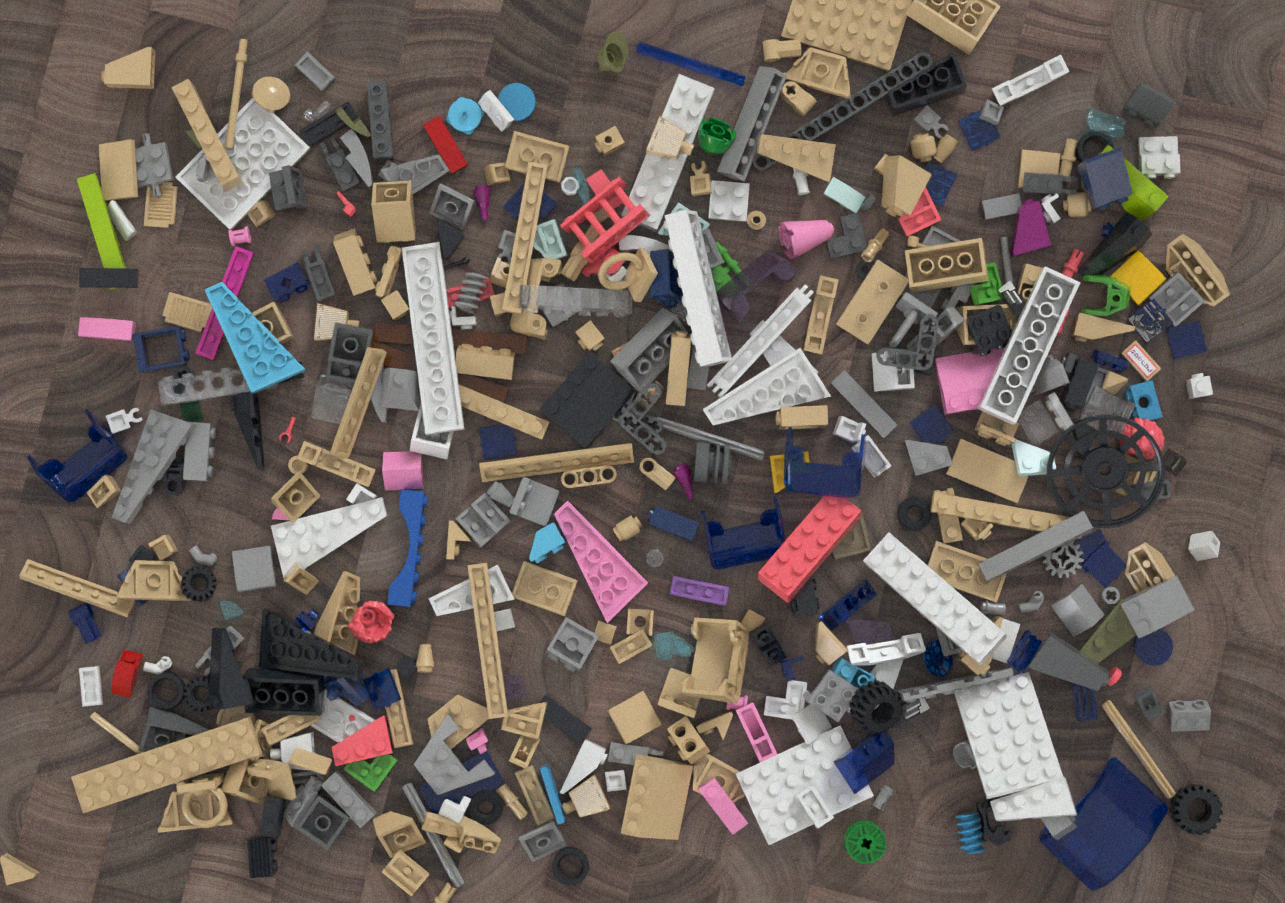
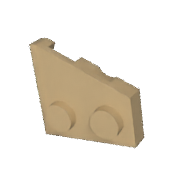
M548 702L508 709L509 716L504 717L501 730L539 739Z

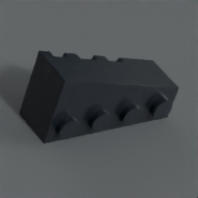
M953 51L944 59H940L931 67L922 70L913 78L888 91L886 100L892 116L965 93L967 84L955 52Z

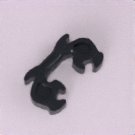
M1003 796L990 799L985 797L983 806L981 807L980 802H977L976 806L981 817L982 839L986 842L988 836L990 841L997 846L1010 842L1012 835L1009 830L1004 835L1002 830L1005 827L998 825L992 831L988 821V811L992 810L990 801L1002 798Z

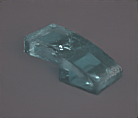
M577 167L573 170V174L579 181L581 188L576 191L585 205L590 201L589 189L580 167Z

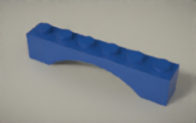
M401 489L399 510L408 526L410 545L403 570L389 585L388 605L412 607V603H416L417 592H414V587L419 582V573H416L417 565L421 564L422 554L419 553V546H423L424 540L421 528L425 527L426 515H423L424 508L428 506V496H425L426 492Z

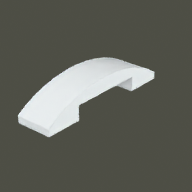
M1059 55L1033 70L992 88V91L999 105L1002 106L1069 73V70L1062 56Z
M921 633L905 635L899 640L870 645L860 643L846 646L851 665L888 663L909 658L926 651Z

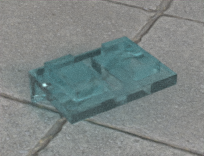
M1090 108L1086 118L1090 129L1108 131L1110 136L1119 138V136L1124 137V127L1127 120Z

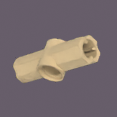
M591 225L585 236L593 243L599 238V234ZM580 241L572 250L571 257L560 272L573 282H575L584 266H587L588 263L580 253L585 248Z

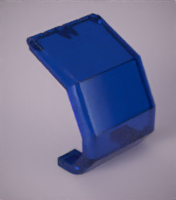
M1115 757L1106 763L1092 788L1075 806L1077 815L1074 816L1076 818L1074 823L1077 828L1056 840L1047 827H1045L1040 832L1039 839L1090 890L1097 891L1109 885L1123 873L1150 843L1168 812V808L1158 796L1154 795L1155 793L1144 783H1141L1140 779L1129 769L1127 770L1126 766Z

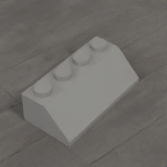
M661 308L610 362L618 373L641 393L669 365L672 333L688 331L674 313Z

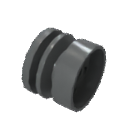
M697 442L694 482L706 483L709 474H711L715 484H717L718 475H722L721 484H727L732 458L729 444H724V452H720V444H716L715 451L711 452L709 443Z

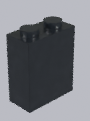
M1084 358L1075 360L1072 372L1069 375V383L1064 387L1060 397V402L1065 410L1073 412V410L1077 411L1084 407L1099 364Z

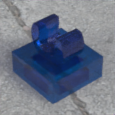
M314 609L307 615L302 611L297 615L295 621L302 628L311 632L316 626L314 620L317 618L318 613Z

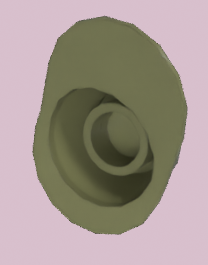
M611 32L604 46L599 49L597 60L600 71L620 73L623 70L629 49L626 38L621 33Z

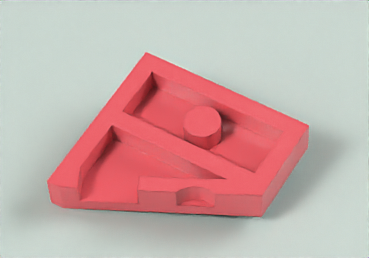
M926 187L911 215H903L898 219L906 237L941 221Z

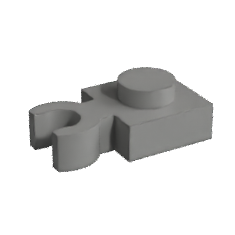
M928 105L913 120L927 133L932 129L934 136L939 140L942 136L938 133V130L943 129L945 132L949 130L945 124L938 123L941 117Z
M504 230L498 247L503 250V253L499 254L498 258L507 257V263L510 264L516 233Z

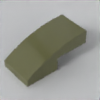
M341 106L335 110L337 115L350 128L364 136H371V133L359 117L351 121Z

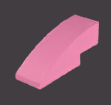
M80 317L78 336L134 342L133 334H135L136 322Z
M752 702L737 709V715L759 762L778 755L754 703Z

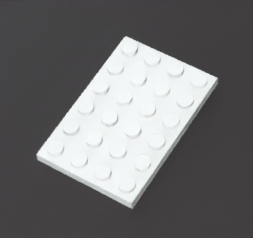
M252 98L237 114L233 149H226L243 183L225 191L210 164L207 181L199 180L196 177L198 161L200 158L207 159L203 149L184 167L176 178L231 230L271 190L269 173L282 170V167L287 165L294 167L311 148L274 113L267 112L265 108L258 105L255 99ZM228 123L218 133V136L224 148L226 143Z
M1029 672L1011 676L1008 681L998 682V680L990 681L989 685L979 686L978 684L971 686L972 688L955 690L954 695L987 799L1026 790L1063 777Z
M841 725L818 735V738L810 744L803 742L735 774L768 845L814 824L796 797L797 794L811 785L814 786L832 815L874 796Z

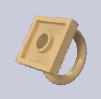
M639 247L636 254L618 253L605 260L599 269L598 278L600 283L607 289L621 290L628 287L634 301L641 302L658 272L646 248ZM623 260L631 261L626 269L627 275L624 277V281L611 282L607 280L606 272L610 266Z
M224 772L197 775L182 780L176 786L177 793L185 792L182 799V811L186 819L194 826L211 828L218 825L224 819L228 803L225 794L218 787L225 779ZM212 792L219 800V812L211 820H200L190 810V799L193 795H204Z

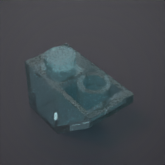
M673 631L653 634L656 656L661 657V661L672 659V655L680 654V658L689 657L691 652H695L693 646Z

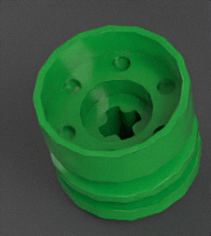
M861 819L854 821L847 827L843 837L846 851L853 860L859 863L870 864L876 862L883 856L886 850L887 841L885 834L870 820ZM864 838H866V840H870L868 842V847L861 845L863 844Z

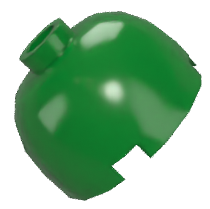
M710 118L709 121L703 119L697 130V142L708 154H722L729 150L733 144L736 132L734 130L732 132L729 129L730 125L720 119Z

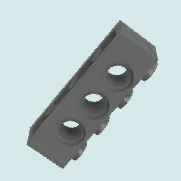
M386 80L367 82L373 158L375 161L395 160L388 83Z

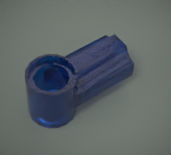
M88 603L68 611L73 624L78 627L85 644L102 637L93 619L94 613Z

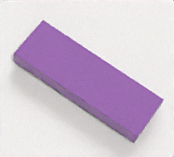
M673 576L669 594L726 606L729 587Z

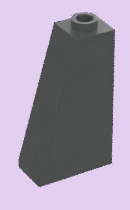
M1050 632L1028 665L1033 670L1096 691L1100 687L1104 688L1110 680L1107 669L1052 632Z

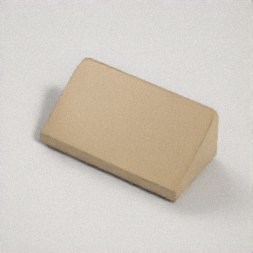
M295 748L289 762L290 764L325 775L329 772L332 759L301 748Z

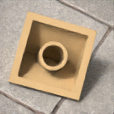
M298 471L271 500L294 523L320 495L302 473Z

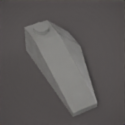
M1047 355L1030 393L1036 396L1069 383L1063 364L1057 359L1054 360L1052 355Z

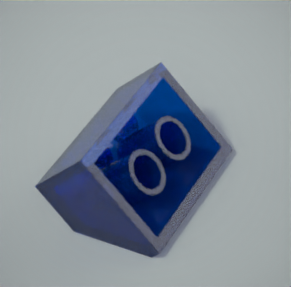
M882 731L881 734L876 732L875 734H868L833 761L854 794L858 793L895 764L894 742L887 732Z

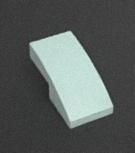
M835 177L832 178L823 194L854 214L857 213L865 199L862 194Z

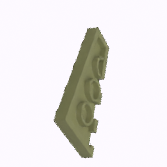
M1122 598L1079 649L1081 653L1096 663L1101 662L1137 635L1121 606Z

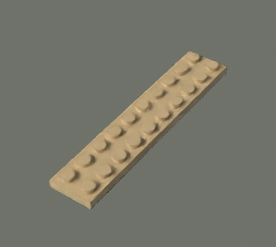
M248 717L80 773L71 778L82 812L86 813L260 755L262 751L251 718Z

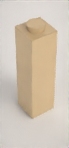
M686 331L672 333L666 396L667 405L685 406L691 334H688Z

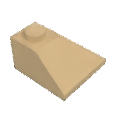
M822 621L816 622L815 651L818 654L815 657L822 664L826 662L830 665L848 650Z
M390 811L373 819L377 836L390 858L394 857L399 850L406 852L426 843L425 838L411 817Z

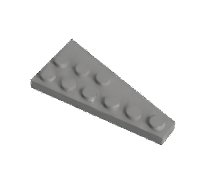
M152 409L150 410L112 518L131 524L142 508L143 500L147 494L150 495L154 490L152 487L157 480H161L175 459L177 450L181 445L184 446L187 441V435L190 431H194L197 425Z
M1008 667L989 671L983 675L974 674L897 690V694L904 702L909 703L917 701V698L921 697L925 699L934 698L938 693L944 695L953 694L955 689L965 690L972 688L971 686L979 684V686L989 685L990 681L998 680V682L1008 681L1009 677L1014 675L1012 668Z

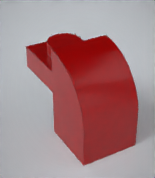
M128 650L123 651L113 673V694L131 698L137 683V672L143 660V654Z

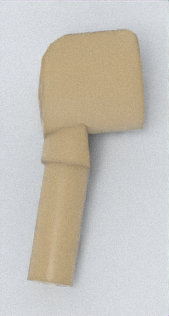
M908 236V246L912 248L929 247L919 243V237Z

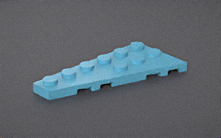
M223 282L204 289L252 394L306 371Z

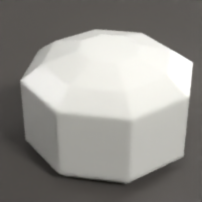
M566 177L561 182L562 192L567 196L575 195L579 191V181L574 177Z

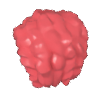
M1135 418L1134 421L1153 436L1160 451H1162L1165 437L1162 430L1156 425V422ZM1126 423L1120 426V433L1127 435L1129 438L1137 431L1136 428ZM1142 436L1136 444L1141 449L1145 460L1151 459L1156 456L1155 451L1149 440ZM1119 439V445L1121 446L1125 441ZM1132 447L1126 452V454L1136 455L1138 458Z
M366 601L363 606L357 608L348 627L352 635L361 642L377 643L385 639L389 631L392 630L391 624L394 614L383 602Z

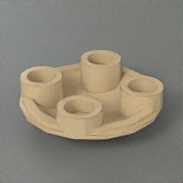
M272 76L263 77L254 84L252 97L267 112L273 113L288 104L290 91L287 85L279 78Z

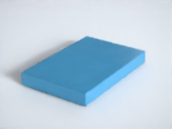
M548 763L541 765L540 771L557 824L564 823L566 815Z

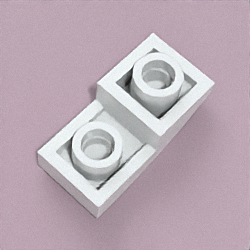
M1003 619L1000 629L1006 633L1007 638L994 651L992 659L1008 664L1020 624Z

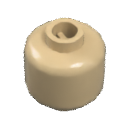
M928 133L915 135L914 139L910 142L913 158L920 159V162L932 160L931 156L937 153L935 139Z
M1086 192L1068 194L1067 200L1063 201L1064 211H1068L1070 217H1085L1092 211V206Z

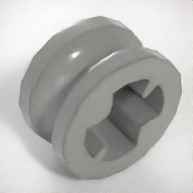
M1106 587L1101 592V599L1107 604H1115L1120 598L1119 591L1114 587ZM1107 591H1114L1115 595L1113 596L1115 598L1113 600L1106 599V596H1108L1106 595Z

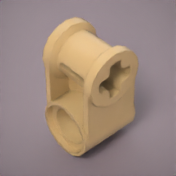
M786 82L781 89V98L803 117L817 103L812 95L804 91L795 82ZM790 88L793 89V92L789 95L786 93Z

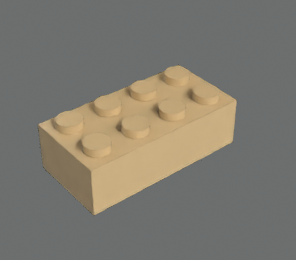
M982 238L905 250L909 287L912 293L989 281Z

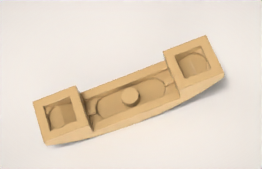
M825 276L819 277L803 351L821 355L823 353L838 279Z
M306 441L303 442L297 457L301 461L366 487L370 486L376 469L346 457L333 456L330 451Z

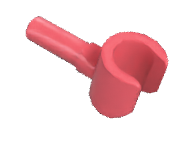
M338 191L336 194L346 205L343 211L351 217L356 212V208L344 197L341 191Z
M291 417L286 431L280 434V441H282L284 434L289 437L287 443L293 439L291 431L296 420L295 417Z

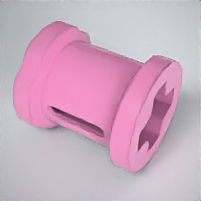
M248 226L241 230H229L232 247L239 243H251V234Z
M748 695L740 697L738 703L727 702L726 710L739 709L746 706Z

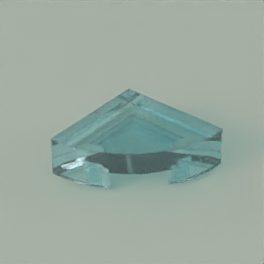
M220 601L225 620L245 614L238 604L232 601Z

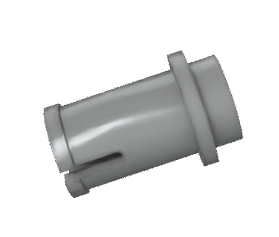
M985 600V602L980 604V612L984 615L996 614L1004 616L1005 603H991Z
M885 784L879 788L880 792L872 804L882 811L890 796L894 795V790Z

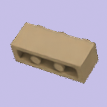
M470 344L458 345L455 360L457 373L512 380L515 352H511L509 349L492 350L488 346L475 348Z

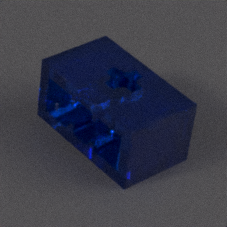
M298 262L264 279L274 301H280V303L291 298L290 295L296 292L300 294L308 289L307 286L311 285ZM286 280H289L291 282L290 288H287L285 286Z

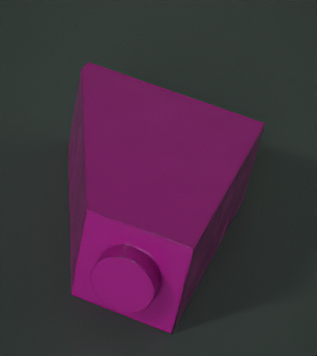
M1026 200L1022 202V206L1018 207L1010 250L1011 256L1051 246L1040 201Z

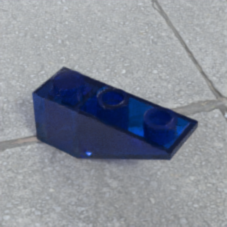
M865 579L818 617L832 631L878 594L868 580Z

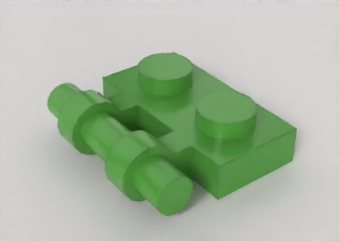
M716 242L722 259L727 264L724 269L721 265L711 269L715 289L719 291L732 280L727 273L732 270L737 276L742 270L738 266L739 263L733 260L727 253L728 250L725 246L722 247L719 242Z

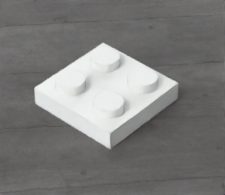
M712 180L708 219L746 222L750 183Z

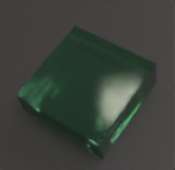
M199 401L180 404L183 421L196 422L203 420Z

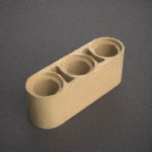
M612 466L569 470L563 473L561 481L567 488L608 484L616 479L617 473ZM606 469H610L614 473L613 478L610 480H606L602 476L603 471ZM586 472L594 474L595 477L592 482L584 480ZM568 474H572L576 478L572 485L565 483V477Z

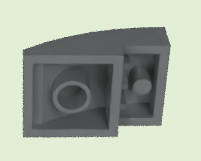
M335 322L326 378L355 384L367 347H371L372 329Z

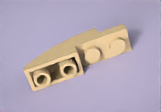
M427 812L422 823L421 830L458 838V845L495 854L501 842V839L488 828L465 816L462 817L458 824L439 814Z

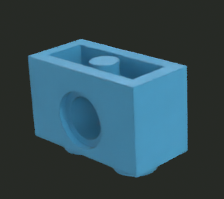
M1152 380L1126 387L1125 396L1127 402L1131 403L1132 410H1130L1133 421L1135 418L1148 419L1149 421L1162 418ZM1140 398L1146 400L1145 408L1139 406L1138 401Z

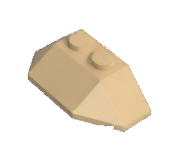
M1181 234L1167 245L1166 271L1170 276H1173L1178 271L1203 298L1204 304L1215 306L1230 295L1223 274L1200 244L1185 234Z
M1146 542L1128 552L1125 575L1136 593L1175 576L1163 555Z

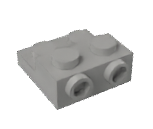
M566 617L546 650V653L549 654L547 657L554 662L560 660L565 663L564 667L571 672L575 670L579 672L599 636Z

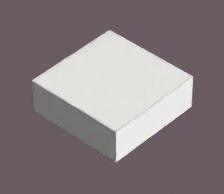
M624 770L605 772L607 792L627 789Z

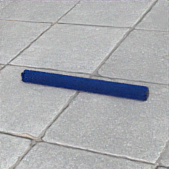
M639 42L637 46L638 53L743 86L746 80V76L643 42Z

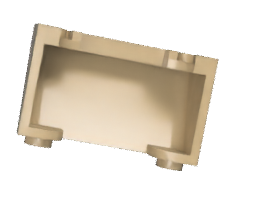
M553 258L531 259L521 315L512 313L510 321L511 329L515 333L546 340L548 333L546 321L542 316L533 314L540 281L549 282L555 275H561V260Z
M694 618V622L691 625V634L697 640L691 676H686L681 682L682 693L716 701L738 703L750 638L748 628L737 620Z

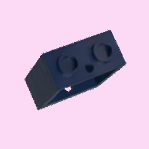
M669 249L650 251V258L658 272L650 286L651 297L663 303L666 307H676L677 304H682L683 292L677 282V277H679L678 270L673 265L674 253Z
M176 326L133 334L139 372L148 373L188 366L187 361L190 360V354L188 349H185L184 343L187 342L185 330L182 331L181 327ZM176 334L180 361L149 366L145 339Z
M658 506L655 509L651 508L647 520L650 521L649 525L689 541L693 540L699 525L696 521Z

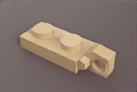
M390 246L387 252L388 261L382 267L383 275L381 281H378L376 284V296L381 299L390 294L400 266L399 261L402 249L395 246Z

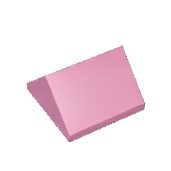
M412 451L383 452L382 473L385 491L424 489L421 453Z

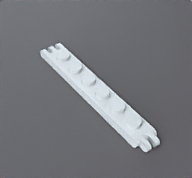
M806 284L801 289L797 287L732 357V361L727 362L706 385L710 388L715 383L717 386L712 390L714 393L721 388L722 391L718 394L719 398L734 385L811 302L809 297L814 292L810 290L805 295L803 292L808 288Z

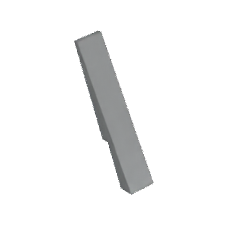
M1082 511L979 563L978 566L986 582L1092 532L1093 527L1085 512Z

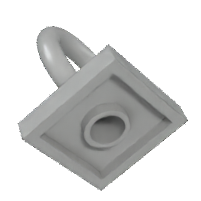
M905 292L895 306L904 313L905 320L891 339L889 346L896 348L912 324L920 323L923 315L933 314L936 317L938 313ZM928 318V321H924V324L928 325L932 322L931 318Z

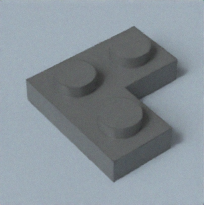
M859 213L839 218L844 236L826 241L830 260L863 252L867 248Z

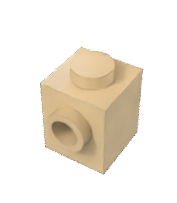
M616 126L595 136L597 142L594 145L599 153L603 152L604 156L625 146V142Z
M591 320L575 332L580 338L577 342L584 350L588 349L589 351L594 350L596 352L604 345L603 341L605 338Z

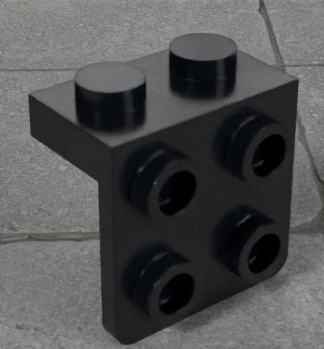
M996 305L967 317V324L975 342V346L970 347L973 355L980 354L981 357L991 353L990 350L993 348L998 350L1006 347L1012 332L1002 306Z

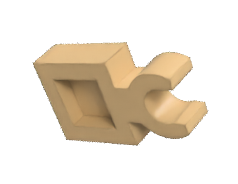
M702 161L701 169H696V164L692 163L691 168L695 173V176H690L692 196L712 194L709 173L705 174L707 171L706 163Z

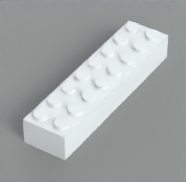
M679 74L662 117L686 131L684 141L693 144L697 136L699 124L705 116L715 88ZM679 152L677 160L646 154L629 196L635 206L641 204L651 215L639 226L654 232L658 231L688 158L687 154ZM626 206L623 210L622 218L629 213Z
M683 210L665 215L664 227L670 236L668 244L670 250L674 253L673 265L678 270L679 277H677V282L683 292L682 303L687 308L686 320L692 330L691 341L696 347V361L700 363V366H713L732 361L697 211Z
M1046 266L1041 269L978 406L979 410L1011 425L1016 424L1080 282Z
M888 533L863 560L867 567L980 666L1007 638L1005 632L891 533Z

